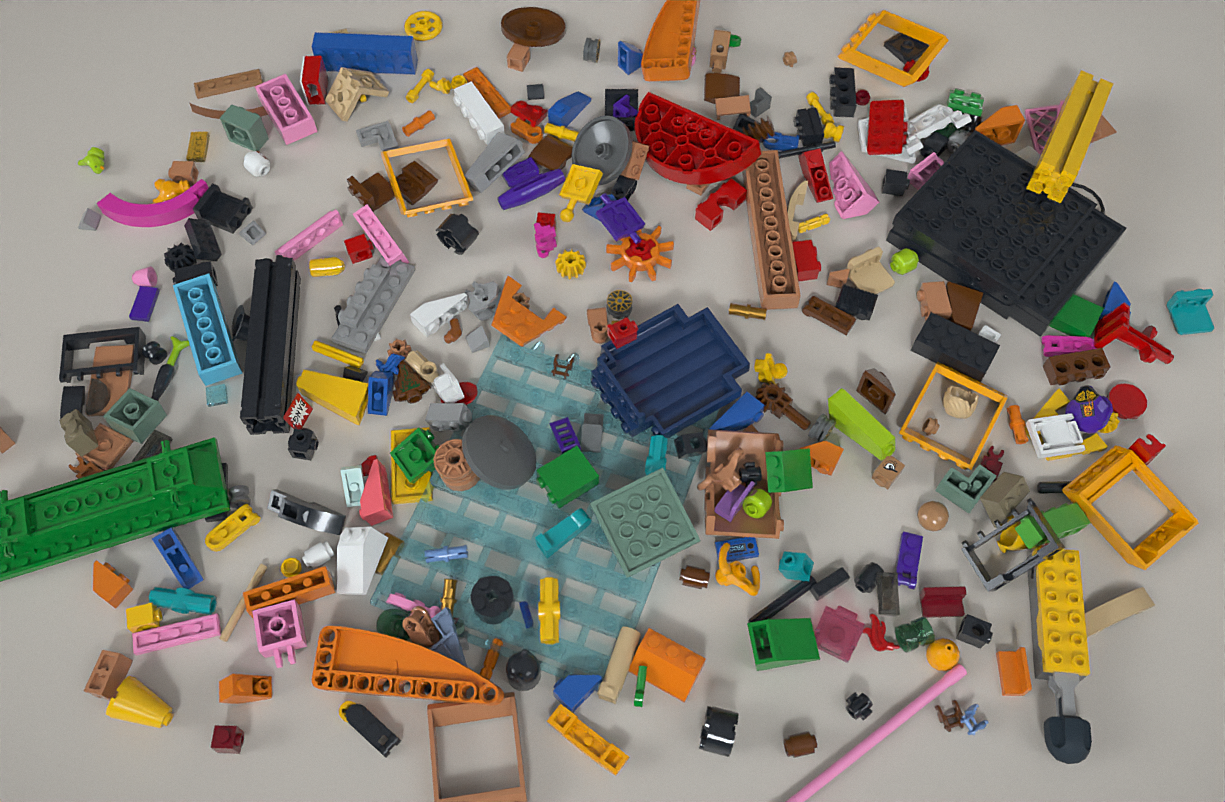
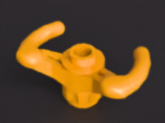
M724 543L719 552V569L715 573L717 582L722 586L734 584L749 595L756 596L760 589L758 567L755 565L751 567L752 584L745 577L746 568L742 563L737 560L727 563L726 558L730 544Z

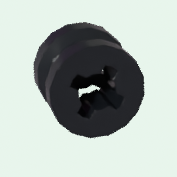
M156 341L147 343L142 350L143 356L149 358V361L154 365L162 363L167 357V351L164 348H160V344Z

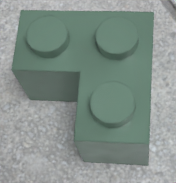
M980 464L970 478H967L951 467L935 491L970 514L996 475Z

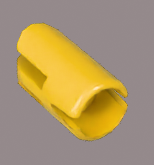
M337 257L311 259L309 261L310 274L312 277L338 275L344 271L345 264Z

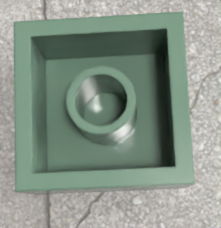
M231 104L220 117L229 141L252 151H259L269 139L262 118L257 113L249 112L243 107Z
M129 388L103 417L111 429L142 444L165 419L167 414L158 401Z

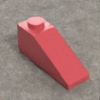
M378 459L373 461L360 499V516L371 526L393 518L386 467Z

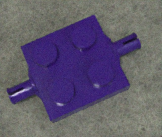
M606 193L602 194L600 199L605 203V206L597 210L595 215L614 240L617 242L625 237H631L635 244L640 243L642 239H640L636 231L644 228L645 222L628 200L624 197L611 201Z

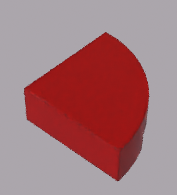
M377 455L369 456L361 464L363 476L369 475L373 461L378 459Z

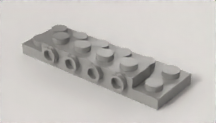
M381 256L376 265L373 264L371 268H366L363 281H359L356 284L354 296L350 295L348 297L346 309H341L338 314L340 325L331 338L332 342L366 354L415 272V266L401 261H397L389 266L384 257Z

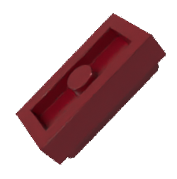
M924 587L919 593L922 617H963L965 612L962 599L967 595L966 587Z

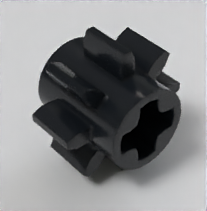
M970 114L972 121L964 125L966 126L965 131L973 133L975 128L983 122L981 121L982 116Z
M745 462L743 467L739 468L740 480L745 482V487H748L751 481L757 485V481L762 479L760 466L755 467V462Z
M854 692L846 700L848 705L845 708L855 720L860 717L864 721L873 712L870 709L873 703L864 693L858 696Z

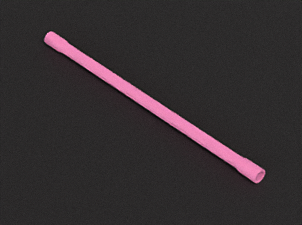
M957 664L942 679L786 802H805L943 691L967 675L965 668Z

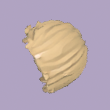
M950 386V388H947L948 391L945 392L943 399L946 413L958 419L969 418L976 409L979 395L959 387Z

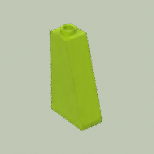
M841 388L828 398L829 420L833 419L836 421L835 428L881 461L894 453L896 449L895 436L846 390Z

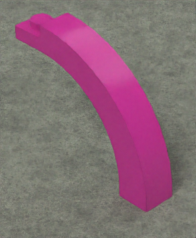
M200 179L184 193L160 203L134 204L123 201L109 193L96 204L105 216L115 222L133 227H157L180 221L194 214V206L209 187L203 179Z

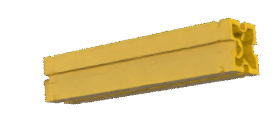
M1082 70L1065 98L1026 188L1038 194L1044 191L1048 194L1047 198L1058 203L1062 202L1069 187H1071L1078 175L1114 84L1100 78L1099 82L1092 80L1094 75Z

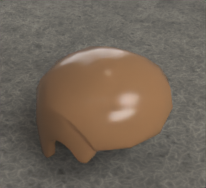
M936 501L924 503L919 508L917 514L920 525L929 531L943 529L949 519L947 508Z

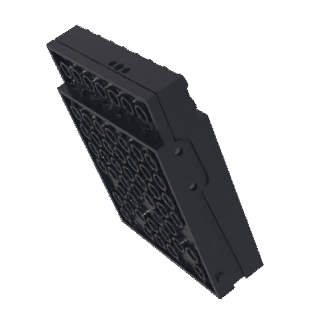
M975 130L895 215L892 223L894 227L889 231L886 241L899 250H913L918 256L919 263L948 282L982 292L981 303L1006 320L1011 317L1041 337L1066 304L1115 247L1127 228L1095 209L1098 204L1093 202L1091 198L1085 197L1070 187L1061 203L1047 198L1048 194L1044 191L1038 194L1026 189L1036 166Z

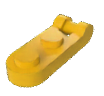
M249 504L242 505L206 535V546L215 552L223 550L247 529L256 525L261 520V517L257 513L252 512ZM246 516V519L242 522L240 519Z

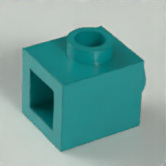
M784 551L782 559L779 561L778 570L786 579L809 581L814 562L806 553Z

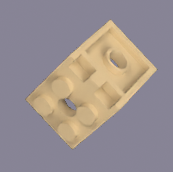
M341 67L325 101L342 121H348L361 94L387 97L389 91L372 72Z

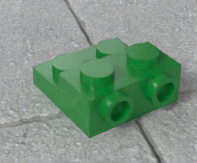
M958 88L950 90L947 107L953 111L958 110L962 113L981 117L984 97H981L982 94L977 92L968 94L964 93L965 90Z
M419 427L390 452V455L406 478L413 484L428 471L433 472L435 470L433 459L435 452L440 446L433 442L435 436L429 430L425 431Z

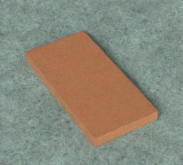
M135 346L96 347L93 367L134 363ZM133 370L122 371V376L120 377L116 376V372L103 373L102 379H97L96 374H91L85 414L87 416L105 415L130 388Z

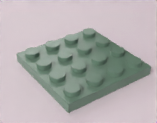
M664 468L590 503L626 579L701 541Z

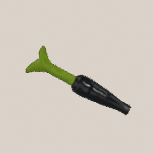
M174 336L170 337L173 349L167 363L162 365L158 371L152 399L159 401L174 376V364L180 351L190 346L188 340L180 341Z

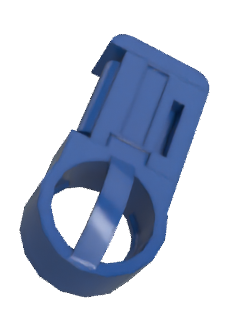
M775 132V135L773 137L769 135V138L777 140L776 143H769L767 140H763L765 148L785 151L798 148L799 136H786Z

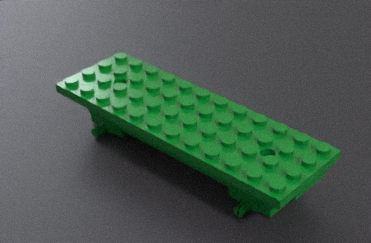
M213 437L171 450L170 441L164 440L161 442L163 452L158 455L8 500L7 490L0 491V582L165 531L171 527L174 528L231 510L217 439Z

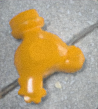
M158 179L154 185L160 191V195L153 199L152 204L170 200L184 193L190 188L189 181L180 180V183H176L171 180Z

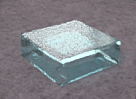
M225 384L206 387L208 407L228 404L227 387Z

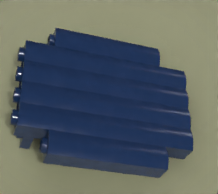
M676 304L638 325L636 340L616 349L611 340L601 345V354L597 358V367L591 371L592 379H590L593 388L599 389L601 392L600 397L605 404L608 403L610 405L613 417L615 419L618 418L622 422L620 426L625 434L634 437L651 427L654 436L662 435L665 438H669L741 397L742 389L735 379L749 371L750 362L708 307L688 317L680 305Z

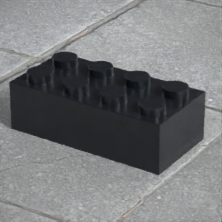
M931 312L919 332L911 351L934 363L940 362L981 382L1000 345Z

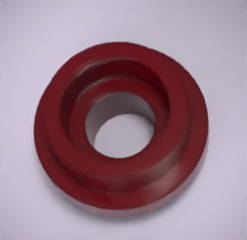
M866 90L857 91L856 104L867 105L870 102L869 92Z

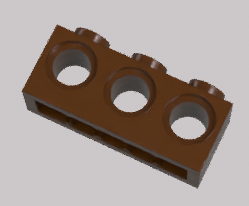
M1103 348L1048 357L1043 365L1050 386L1056 384L1062 386L1074 381L1083 382L1091 378L1100 379L1111 368Z

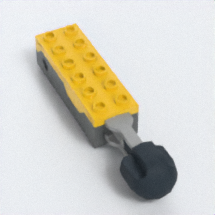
M1036 547L1028 558L1035 555L1037 553L1036 551L1043 547ZM1063 549L1028 571L1035 679L1048 680V686L1054 692L1057 716L1049 717L1044 721L1046 747L1057 761L1065 764H1076L1086 759L1092 744L1090 723L1076 716L1074 688L1090 674L1079 551Z

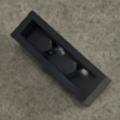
M841 567L811 586L810 592L818 601L848 582L850 576Z

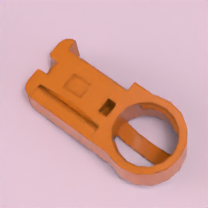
M519 117L515 123L512 122L510 124L512 133L527 140L529 143L536 144L543 139L542 129L539 126L533 128L530 124L519 119ZM532 133H539L537 136L532 135Z

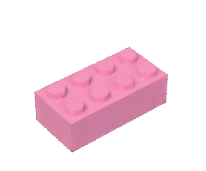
M286 74L255 86L260 102L286 145L317 132L313 117Z

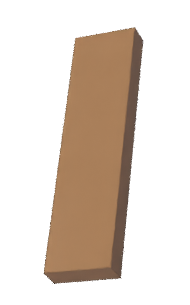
M260 69L196 82L194 83L197 99L255 87L262 84L263 81Z

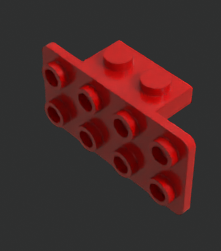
M904 100L870 102L868 155L902 153L903 145H907V134L904 135V132H907L908 122H904Z

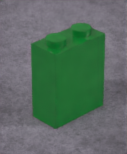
M1074 295L1057 315L1050 327L1069 336L1090 337L1104 308Z
M578 446L536 470L537 484L541 489L545 488L548 493L546 494L551 504H556L559 509L599 485V475Z
M810 448L765 452L768 493L813 488Z

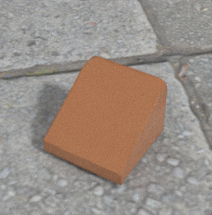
M850 269L830 272L827 285L841 289L843 284L846 285Z

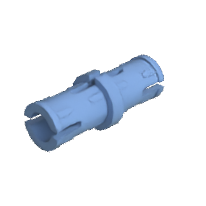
M467 545L456 547L444 546L440 549L425 550L426 563L436 561L450 562L452 559L468 558Z

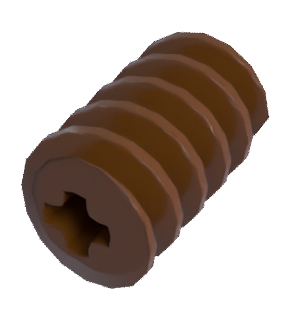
M768 115L767 121L760 118L761 124L754 121L755 127L748 124L749 130L742 127V134L758 140L759 143L762 142V137L765 140L769 138V135L773 137L775 130Z

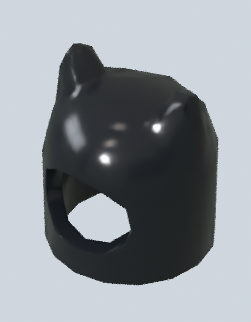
M522 649V651L513 654L508 659L506 674L509 684L516 690L528 691L539 683L541 667L538 659L529 650Z

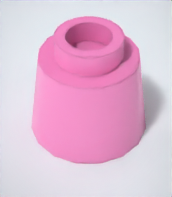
M151 266L137 270L132 275L133 283L139 287H154L157 284L156 272Z

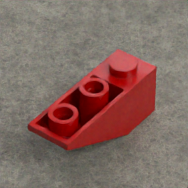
M821 148L801 154L798 158L805 180L808 181V186L816 203L834 199Z

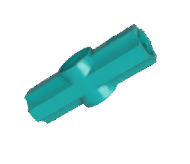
M662 435L651 436L649 456L646 459V476L661 468L666 470L667 458L665 457L668 438Z
M154 587L149 594V603H153L156 607L168 608L182 614L196 612L211 615L217 606L216 596L195 593L186 588L173 590Z

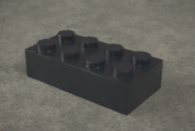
M188 218L184 227L196 259L217 262L222 253L210 222Z

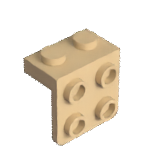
M880 247L869 249L864 254L858 257L854 256L848 261L847 269H850L848 278L857 289L878 294L894 286L895 281L880 263L883 254Z

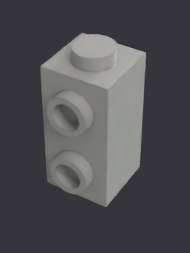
M430 403L425 421L436 431L466 430L472 420V412L464 403Z

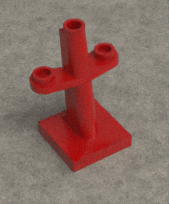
M1125 302L1096 323L1094 346L1096 348H1103L1117 339L1138 349L1140 360L1145 363H1152L1155 359H1158L1165 364H1169L1174 359L1171 350L1153 340L1158 333L1156 327L1150 325L1141 333L1129 325L1130 306Z

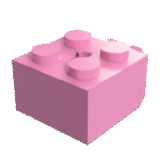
M295 600L252 611L259 652L265 658L274 656L277 668L283 667L281 654L286 652L288 653L290 664H295V650L307 647L301 607Z

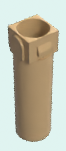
M621 627L606 672L598 689L597 695L599 699L614 704L617 703L641 633L637 630Z

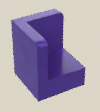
M627 94L613 105V117H636L638 115V111L629 105L630 97Z

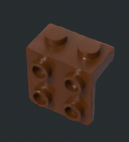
M380 173L372 175L362 183H359L353 175L347 178L349 185L347 188L350 194L355 196L363 207L368 205L373 212L395 198L391 184Z

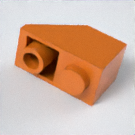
M828 441L800 448H810L811 467L817 469L822 474L832 476L844 450Z
M96 560L93 563V591L116 609L133 590L128 584L130 580L121 573L118 576L113 572L116 569L107 562L101 564Z
M231 674L219 681V703L241 704L272 698L271 676Z

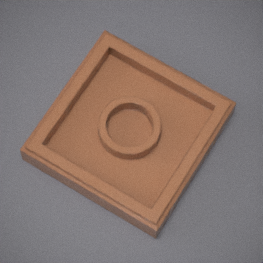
M99 423L94 430L99 446L81 458L87 462H92L98 468L106 471L115 466L133 441Z

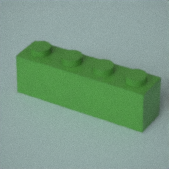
M1077 502L1070 505L1064 503L1057 509L1052 507L1045 513L1043 510L1041 511L1059 539L1076 534L1091 523ZM1031 514L1023 517L1020 520L1021 524L1015 528L1029 550L1050 543Z

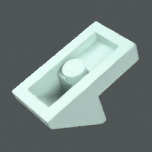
M362 465L341 467L340 471L347 507L361 506L360 499L366 484Z

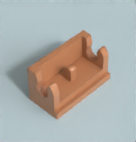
M749 95L715 99L717 120H720V116L746 113L747 117H750Z
M102 650L84 692L109 701L112 697L115 698L118 694L116 690L126 678L133 660L120 653Z

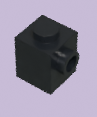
M886 169L883 178L882 194L903 196L904 191L908 190L910 179H907V172Z

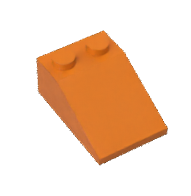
M1017 105L1000 108L983 121L975 130L1001 146L1015 143L1025 119Z

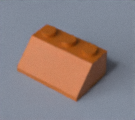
M649 628L636 651L628 672L638 677L639 666H646V682L685 703L704 667L706 658Z

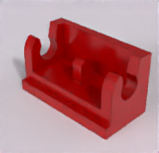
M1151 434L1146 435V438L1151 441L1150 445L1143 439L1138 438L1129 448L1146 466L1166 447L1164 443L1161 444Z

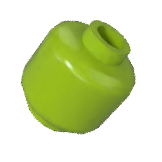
M903 249L892 255L890 266L894 272L904 275L916 269L919 259L913 250Z
M753 489L746 496L742 507L750 517L761 518L771 508L772 499L765 490Z

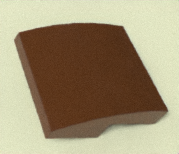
M724 73L705 74L704 101L715 104V99L740 96V77Z
M547 135L531 151L528 158L532 157L534 162L551 171L556 169L562 170L566 166V161L572 158L573 147L551 135Z
M416 161L403 167L402 174L395 177L402 198L411 205H414L427 195L438 182L436 177Z

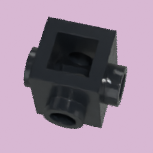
M294 428L293 435H290L288 439V451L292 458L311 461L314 451L318 449L319 440L314 431L308 428Z

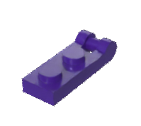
M904 531L901 534L894 585H905L909 589L915 590L923 536ZM903 573H904V574H908V575H909V578H908V577H904V576H903Z

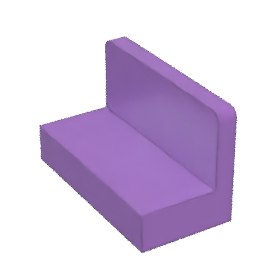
M751 481L747 488L740 484L732 492L727 491L716 505L715 513L731 522L741 509L746 496L753 490L755 483Z

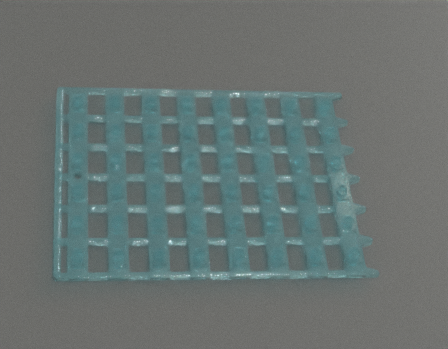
M502 333L476 385L478 394L471 403L466 405L472 412L470 423L486 415L503 417L516 424L527 435L535 453L537 448L540 447L561 455L552 430L547 428L552 415L562 418L568 417L570 421L581 424L576 435L581 446L584 413L604 414L603 432L617 436L612 450L601 447V453L582 452L592 466L603 469V472L599 479V485L576 498L577 500L589 503L586 513L592 519L594 512L590 503L616 491L605 487L610 473L634 481L646 476V462L619 452L624 440L650 448L651 436H654L651 427L631 437L623 432L620 426L622 422L618 418L615 419L611 412L597 408L601 399V392L599 389H594L590 382L592 370L579 366L580 358L577 353L571 354L565 361L557 359L559 365L567 366V364H570L571 358H575L572 371L569 370L568 372L569 376L564 379V376L557 374L553 377L551 371L554 370L553 362L555 357L544 354L545 345L542 341L537 342L531 349L510 343V338ZM497 359L524 368L525 370L520 380L517 381L493 373L492 370ZM559 367L557 369V371L565 372L566 370L564 368ZM531 372L560 380L555 392L552 393L526 384ZM566 384L595 392L591 404L587 405L561 396ZM482 390L509 399L510 401L505 412L503 413L477 404L476 402ZM517 402L544 411L545 414L540 425L512 416ZM719 409L692 424L703 429L706 441L708 430L714 424ZM463 430L453 431L450 440H462L463 436L460 435ZM678 435L668 438L666 454L678 457L674 440L679 437ZM571 436L562 438L561 441H562V440H565V439H568V438H571ZM572 441V442H569V443H566V444H563V445H564V446H567V445L573 444V441ZM702 454L682 458L691 462L686 476L667 469L665 470L682 505ZM536 462L535 472L527 482L538 485L536 482V470L544 466L543 464ZM435 469L401 537V540L404 542L398 547L396 554L393 555L370 599V604L406 618L410 616L411 611L380 600L382 595L388 597L389 594H395L396 592L406 596L405 599L419 600L428 608L437 606L441 610L442 602H440V597H443V593L429 589L438 572L467 583L460 600L457 599V604H454V623H463L465 627L489 635L487 640L466 632H462L458 637L466 635L469 643L487 650L491 649L493 652L496 651L498 654L508 658L517 653L514 650L493 643L494 639L497 638L527 649L533 655L536 653L567 665L565 670L538 660L542 671L563 679L568 675H577L573 673L575 668L592 675H600L603 679L611 657L584 647L590 629L615 639L618 638L621 627L636 629L661 562L650 567L645 582L632 577L626 579L624 574L614 571L618 561L600 524L591 522L585 530L574 537L568 554L556 551L549 558H546L537 547L535 537L542 533L544 528L550 530L571 514L553 508L555 504H551L549 499L547 504L544 505L516 495L519 488L508 492L482 483L480 480L469 490L454 491L444 484ZM434 488L463 498L457 513L427 503ZM471 501L500 512L493 527L464 517ZM507 514L537 525L531 540L501 530ZM417 523L447 533L440 548L450 546L454 536L484 547L477 563L465 558L452 559L450 562L436 561L426 563L425 550L438 548L410 538ZM582 542L612 552L606 568L576 557ZM491 550L521 560L514 577L484 566ZM400 558L429 569L422 586L392 575ZM531 564L559 574L558 601H560V618L583 626L576 644L559 638V643L546 645L541 643L540 622L537 629L507 618L500 623L501 628L495 630L492 624L482 622L475 614L472 604L467 603L471 596L472 588L481 577L499 576L510 583L516 602L538 610L540 586L522 580L528 565ZM567 578L597 588L591 605L560 594ZM605 592L636 603L631 619L599 608ZM598 683L592 690L598 692L600 683Z

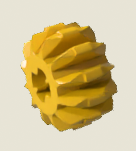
M572 248L570 252L564 249L563 254L559 253L558 259L555 261L557 272L561 273L562 278L568 276L569 280L573 276L577 279L578 274L583 275L586 268L584 255H580L579 250L574 252Z

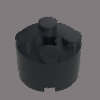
M450 214L436 229L438 231L436 235L448 249L452 247L455 249L454 253L462 255L477 239L479 232L468 223L469 220L465 215Z
M499 576L481 577L472 588L471 603L473 610L482 622L492 625L499 624L512 615L515 608V598L512 587L507 580Z
M707 706L705 724L702 725L699 749L729 757L736 735V726L734 724H738L739 713Z

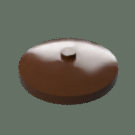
M517 8L507 12L501 20L502 34L508 40L522 46L545 47L559 42L565 35L566 25L563 18L557 13L544 8Z

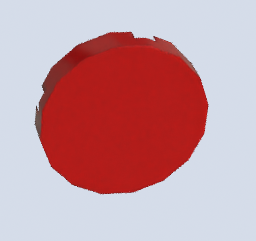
M1118 384L1107 395L1108 400L1112 403L1113 412L1118 413V417L1121 419H1137L1142 416L1147 408L1145 394L1131 384Z

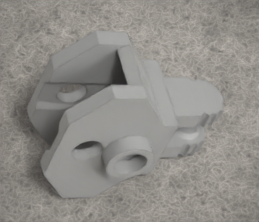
M474 281L472 285L475 290L471 292L466 289L464 292L470 298L468 309L481 321L492 318L495 315L502 290L494 281L483 285Z

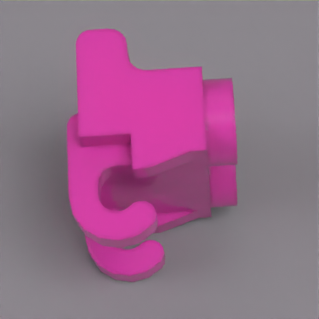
M535 223L536 250L540 258H546L549 256L548 252L557 247L554 226H541L540 223Z

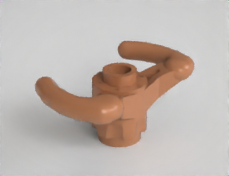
M738 448L727 457L728 461H730L729 464L724 465L721 463L714 470L716 474L709 475L701 483H698L697 489L702 491L710 484H720L726 491L732 492L738 487L742 481L735 470L738 458L743 454V449Z

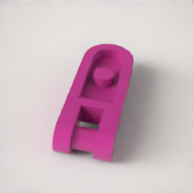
M1046 335L1041 338L1042 345H1044L1043 355L1045 357L1097 349L1094 346V340L1089 337Z

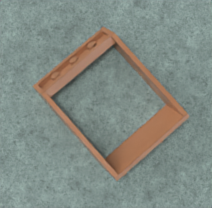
M515 692L504 693L502 702L495 706L456 702H441L427 705L434 802H528ZM488 695V700L494 699L495 695ZM512 716L520 787L441 799L436 727Z

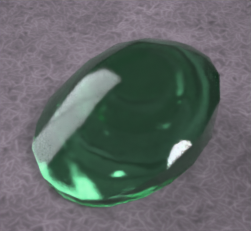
M401 609L385 610L379 615L376 622L378 633L407 641L410 637L402 624L403 620L410 616V614Z

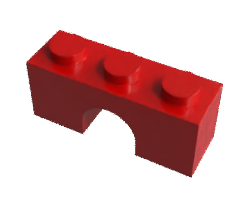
M732 178L727 183L724 182L715 193L713 192L708 196L706 201L697 205L695 220L711 231L722 222L724 210L720 206H727L734 211L745 202L747 190Z

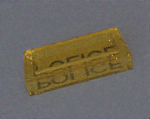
M191 132L186 157L187 161H206L210 137L208 132Z

